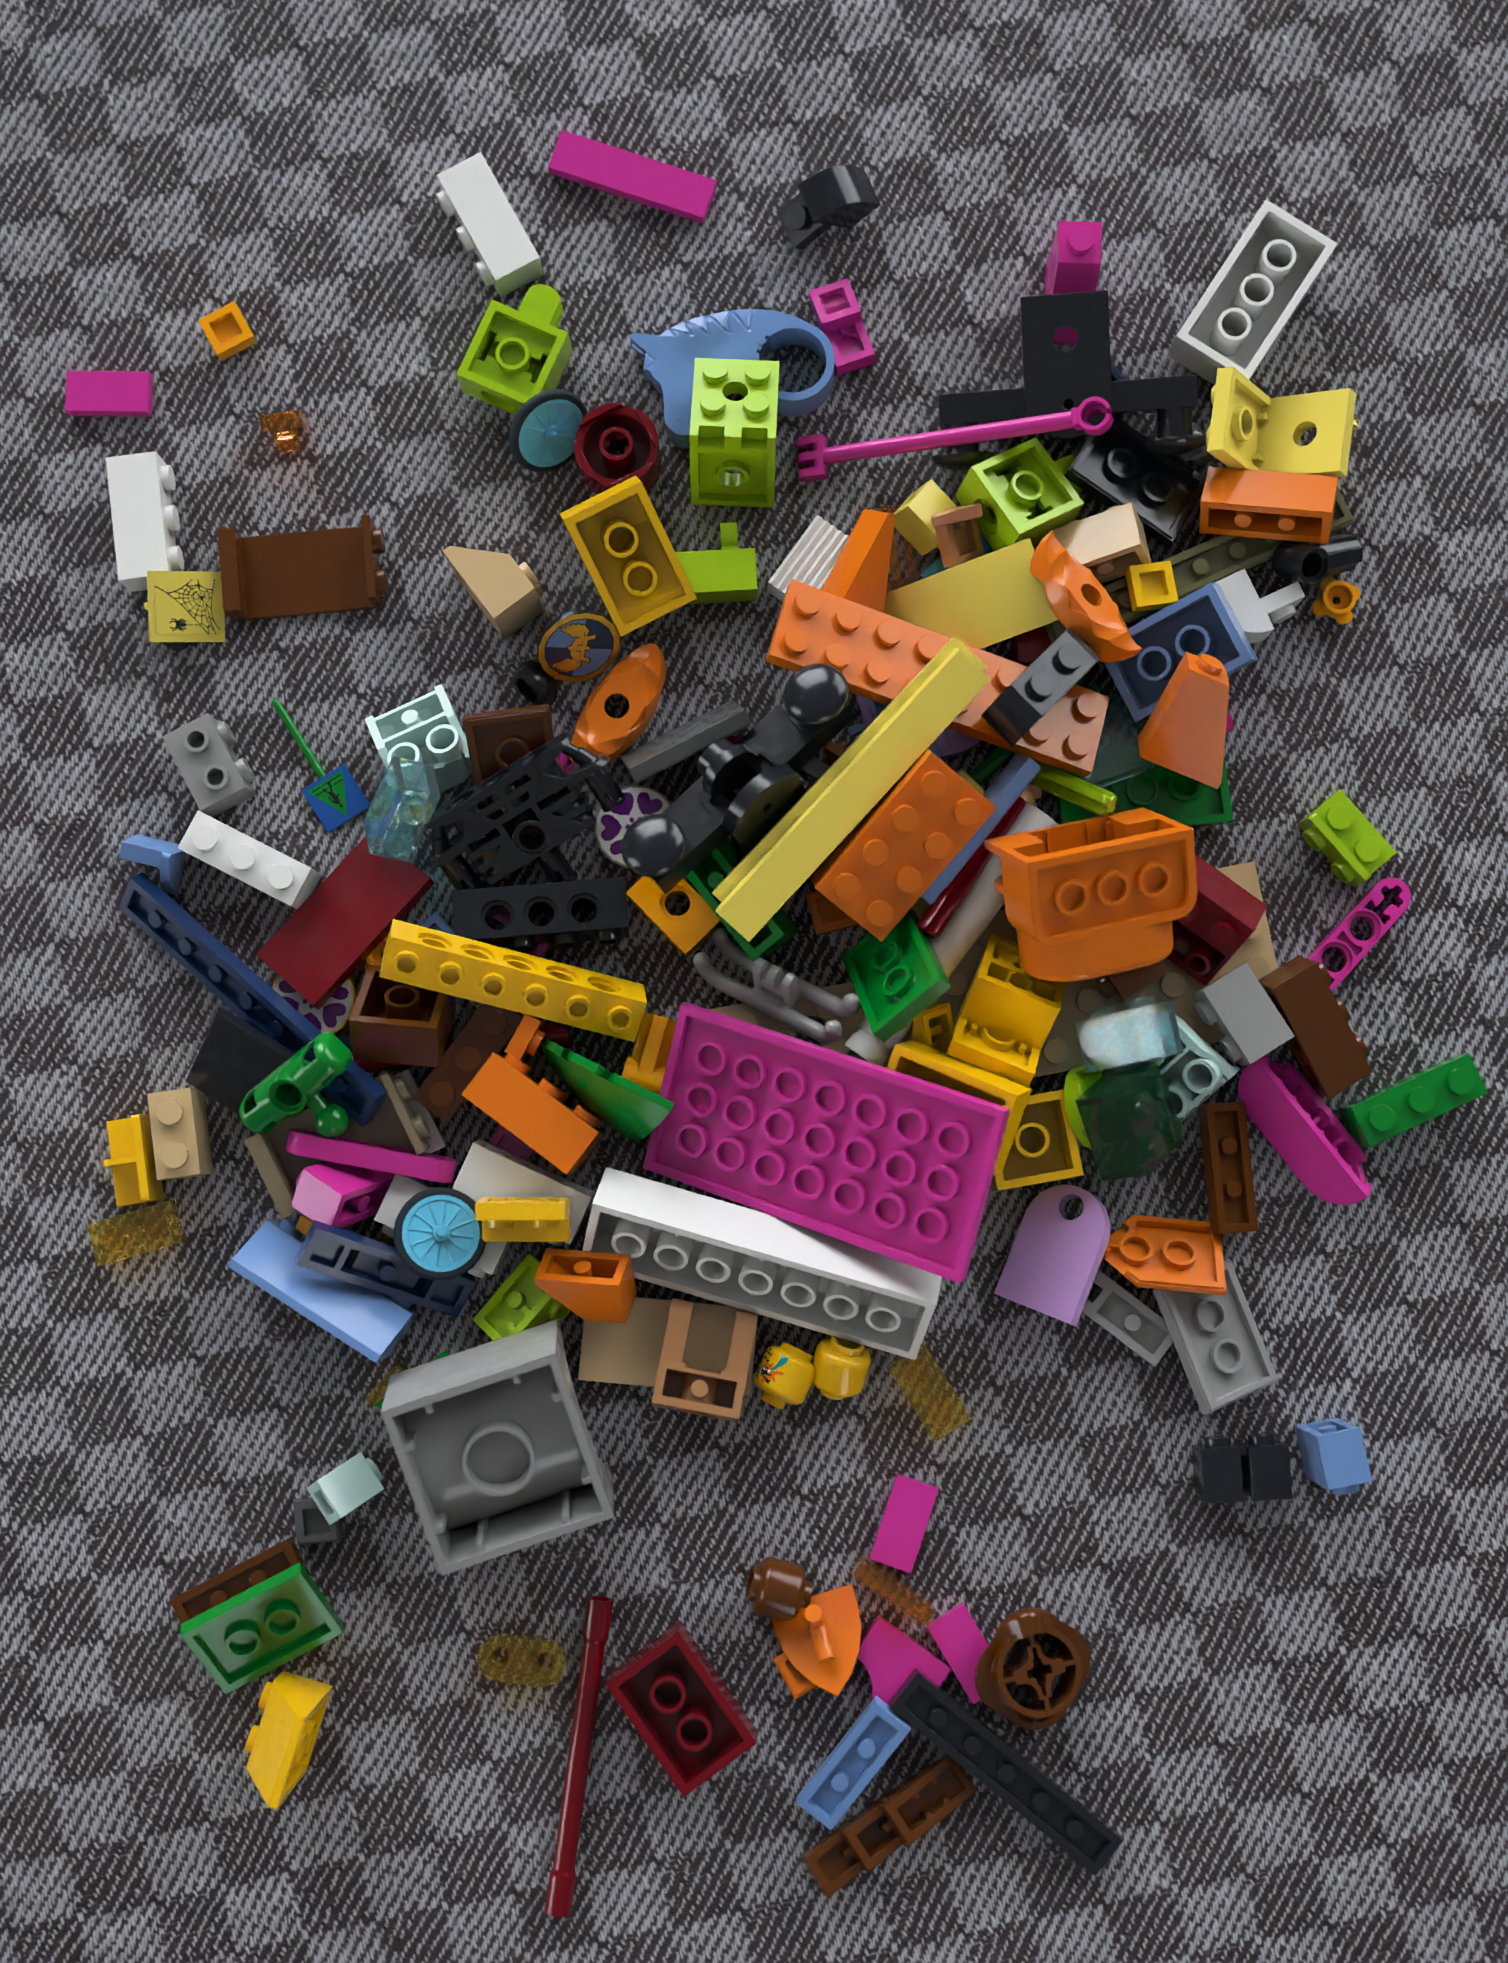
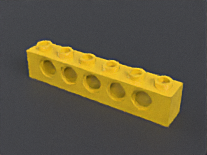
M393 919L379 975L381 978L635 1042L647 1005L644 984Z

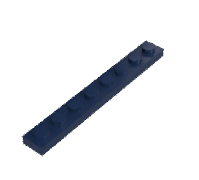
M144 873L130 878L119 909L243 1021L295 1054L322 1033ZM313 1046L304 1055V1060L308 1062L316 1058ZM353 1060L343 1074L337 1075L328 1086L321 1090L335 1104L344 1108L347 1114L361 1127L373 1121L388 1093L385 1088Z

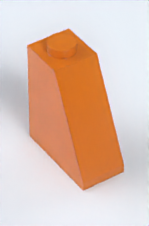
M1186 651L1137 738L1141 758L1216 789L1222 783L1229 699V682L1226 669L1218 659L1207 654H1200L1198 657Z

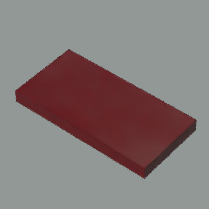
M371 830L260 949L256 956L319 1010L389 934L393 919L401 921L435 883L375 831Z

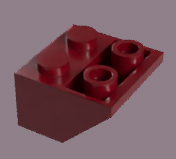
M1196 855L1197 900L1190 913L1180 919L1172 920L1174 946L1172 952L1166 958L1206 986L1255 931L1267 905Z

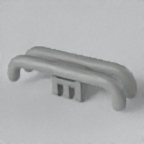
M721 926L716 927L712 932V939L716 948L727 959L752 972L754 988L752 989L720 972L704 952L697 953L693 958V964L697 973L709 985L818 1042L830 1044L838 1041L841 1037L842 1026L837 1020H829L826 1025H823L793 1010L792 1008L800 997L830 1013L843 1017L855 1015L860 1008L859 997L854 993H849L842 999L761 957L752 961L743 948L730 938L727 929Z

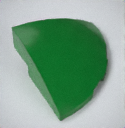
M544 1038L540 1045L551 1068L568 1091L604 1124L632 1141L638 1142L648 1136L670 1113L675 1104L614 1072L607 1071L606 1068L569 1051Z

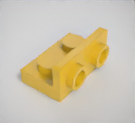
M483 1197L475 1202V1220H482V1239L485 1242H567L571 1238V1197Z

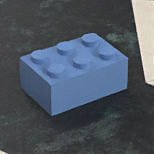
M1211 582L1128 628L1131 638L1137 645L1143 648L1139 654L1123 661L1104 663L1134 721L1143 722L1148 720L1186 651L1198 657L1200 654H1207L1218 659L1224 665L1227 676L1257 661L1258 658L1219 584Z

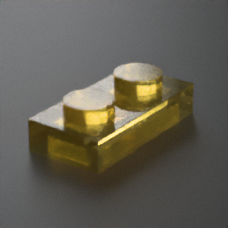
M175 1200L87 1224L97 1266L108 1265L186 1242Z
M924 1343L921 1344L916 1360L902 1356L887 1365L934 1442L971 1420Z

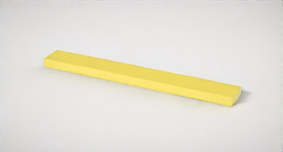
M955 648L715 909L717 914L749 942L991 679L961 649Z

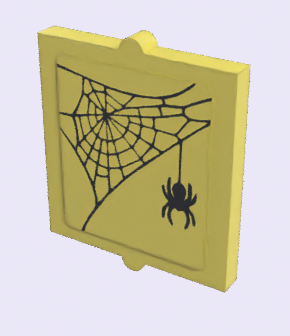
M147 571L148 602L144 603V609L148 610L149 642H225V612L223 610L221 572Z

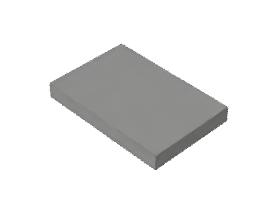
M1230 1258L1223 1259L1226 1295L1163 1289L1153 1290L1202 1414H1210L1279 1381Z

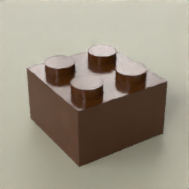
M368 965L349 1018L353 1060L439 1068L456 1013L455 996L379 977L381 966Z

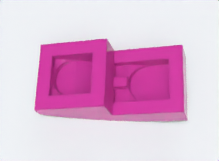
M848 278L808 291L819 329L827 336L833 347L836 375L840 376L876 364V354L863 325L861 309Z

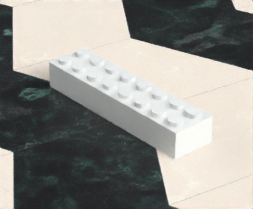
M608 1167L605 1168L592 1203L582 1250L630 1254L634 1278L913 1360H916L936 1308L942 1279L941 1276L776 1216Z

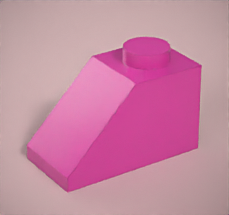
M324 1161L303 1168V1171L296 1180V1191L291 1206L312 1221L317 1220L342 1228L377 1214L395 1174Z

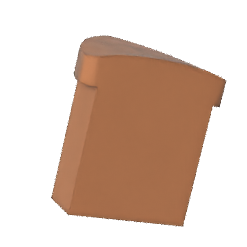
M981 503L951 507L931 516L933 527L935 526L943 568L954 567L985 555L977 517L983 516Z

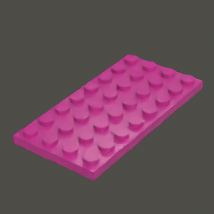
M690 1003L680 1005L660 1091V1096L675 1104L670 1113L650 1134L643 1169L957 1283L966 1280L1008 1122L1010 1108Z

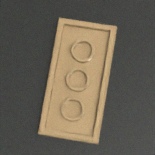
M636 1296L626 1323L584 1320L578 1380L654 1387L672 1300ZM694 1302L683 1359L686 1366L714 1373H721V1370H726L737 1310L748 1313L752 1312L724 1304ZM757 1325L744 1391L746 1396H751Z

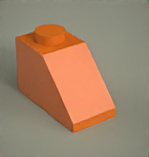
M546 1248L534 1277L537 1287L583 1320L626 1323L637 1294L630 1254Z

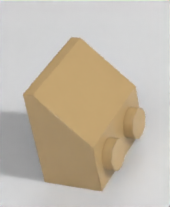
M448 546L443 550L455 576L503 640L544 611L539 599L544 595L538 585L540 582L525 561L518 566L510 554Z

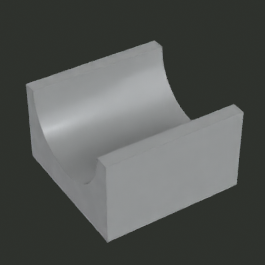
M558 1320L390 1375L380 1412L441 1576L614 1518L613 1475L608 1461L602 1463L586 1427L570 1376L563 1334Z

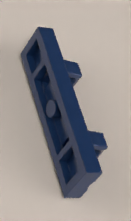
M317 1220L313 1221L306 1239L296 1255L298 1266L457 1318L476 1284L475 1276L467 1272L449 1280H431L421 1277L402 1262L396 1247L358 1235L355 1231L343 1227L338 1228ZM350 1250H357L353 1260L349 1263Z

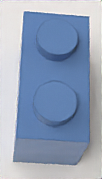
M1339 1418L1295 1426L1307 1479L1320 1485L1321 1488L1332 1490L1334 1495L1355 1493L1360 1490L1359 1484L1372 1482L1360 1427Z

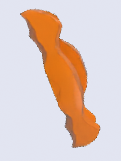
M1053 530L1049 532L1036 547L1031 559L1030 572L1044 584L1047 601L1055 616L1066 629L1071 627L1082 639L1088 642L1092 649L1101 657L1099 660L1101 662L1123 661L1139 654L1143 648L1137 645L1131 638L1127 625L1120 615L1118 605L1094 577L1092 571L1079 563L1067 549L1060 545Z
M645 644L617 663L593 690L577 719L571 743L577 747H583L593 754L603 753L609 756L610 760L605 765L606 767L637 741L657 709L666 678V666L662 651L656 644ZM613 696H622L629 702V710L621 718H612L605 712V704Z

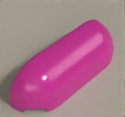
M1268 1055L1248 1065L1241 1073L1238 1082L1240 1102L1244 1101L1247 1115L1302 1184L1315 1196L1333 1204L1350 1205L1367 1198L1371 1192L1372 1184L1366 1182L1362 1164L1367 1161L1364 1152L1304 1076L1291 1063L1287 1062L1281 1065L1269 1060Z

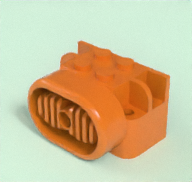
M1144 807L1108 814L1104 817L1099 816L984 840L985 849L1001 857L1002 875L994 880L995 890L1004 895L1007 919L1017 931L1020 967L1027 975L1037 979L1056 982L1082 981L1158 963L1168 957L1173 950L1172 920L1180 919L1190 913L1197 900L1194 829Z

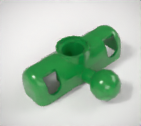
M330 1032L319 1034L246 1094L239 1109L243 1124L255 1133H268L278 1122H282L291 1114L302 1111L307 1105L315 1114L314 1125L322 1136L336 1138L343 1135L349 1126V1116L346 1110L340 1105L328 1104L319 1092L328 1086L337 1075H341L346 1071L353 1057L350 1049ZM313 1046L316 1058L308 1062L304 1060V1055ZM253 1094L256 1103L255 1107L249 1101Z

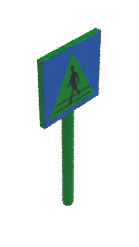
M273 699V707L319 778L301 791L327 832H332L372 807L345 764H342L328 774L325 773L278 699Z

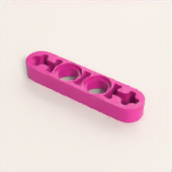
M1390 877L1374 884L1307 957V959L1318 961L1323 965L1322 955L1325 950L1333 948L1340 951L1343 955L1344 963L1338 972L1327 970L1332 980V983L1329 984L1331 991L1341 983L1408 908L1411 893L1405 882ZM1390 889L1395 890L1397 894L1394 896V901L1397 903V906L1391 904L1383 908L1378 915L1371 911L1384 899V895L1380 892L1381 890L1384 892ZM1379 917L1384 918L1385 921L1382 923ZM1354 918H1364L1371 924L1372 932L1367 940H1357L1351 934L1350 924Z
M290 1129L286 1145V1152L299 1156L442 1183H452L454 1181L457 1165L456 1159L426 1152L417 1155L415 1150L343 1136L327 1138L317 1131L306 1129Z

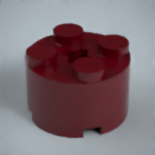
M621 403L603 404L584 416L574 441V452L580 475L587 487L598 495L637 476L647 491L658 479L661 467L658 434L651 419L643 411L637 408L633 409L622 406ZM618 449L622 455L616 456L611 452Z

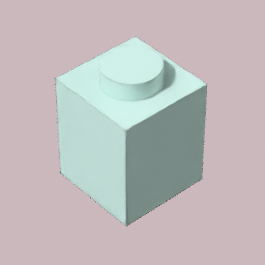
M359 1452L306 1489L328 1524L331 1525L378 1494L384 1487L380 1483L382 1476L376 1464L370 1458L365 1459L363 1454Z

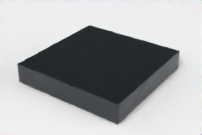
M223 1009L217 1013L187 1076L186 1082L240 1116V1105L246 1094L295 1053L231 1012ZM253 1094L249 1101L255 1107L256 1103Z

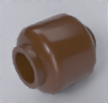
M766 1557L758 1566L753 1565L749 1571L745 1589V1600L751 1602L752 1609L758 1615L790 1621L797 1616L800 1608L809 1606L813 1584L810 1581H806L805 1570L801 1564Z

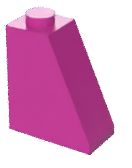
M1059 221L1046 262L1045 295L1096 291L1101 268L1102 222ZM1064 327L1054 333L1053 342L1058 345H1077L1078 336L1071 328Z

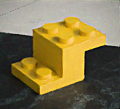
M991 932L984 947L979 967L960 1007L946 1054L1029 1087L1036 1072L1043 1044L1060 1011L1067 982L1046 981L1027 975L1019 964L1018 943Z

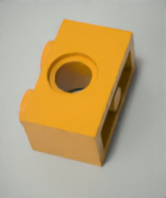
M643 876L626 892L628 899L688 958L712 935L716 927L723 924L704 898L689 885L690 880L687 876L666 895L648 877ZM682 895L690 901V907L685 914L674 916L666 910L667 901L672 896Z

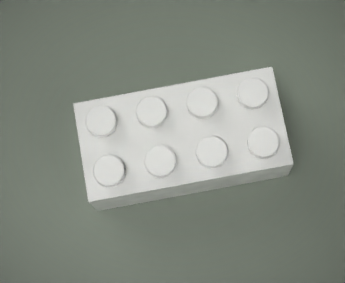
M1265 200L1176 335L1167 356L1213 385L1216 384L1217 369L1232 366L1250 380L1338 243L1270 201Z

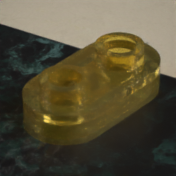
M496 1633L489 1636L480 1647L477 1662L480 1671L490 1680L547 1687L553 1685L561 1678L566 1667L567 1658L563 1647L553 1639ZM504 1648L509 1653V1659L505 1662L498 1661L494 1656V1650ZM543 1653L551 1656L553 1664L549 1667H542L538 1664L537 1656Z

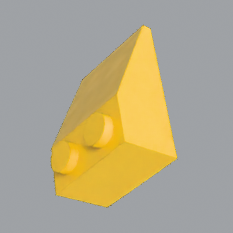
M637 476L560 513L621 637L697 599L651 500Z
M282 1671L273 1680V1683L267 1681L258 1704V1708L264 1709L259 1726L253 1725L245 1745V1751L251 1753L246 1769L266 1805L275 1810L279 1808L307 1772L333 1688L331 1685L286 1671Z

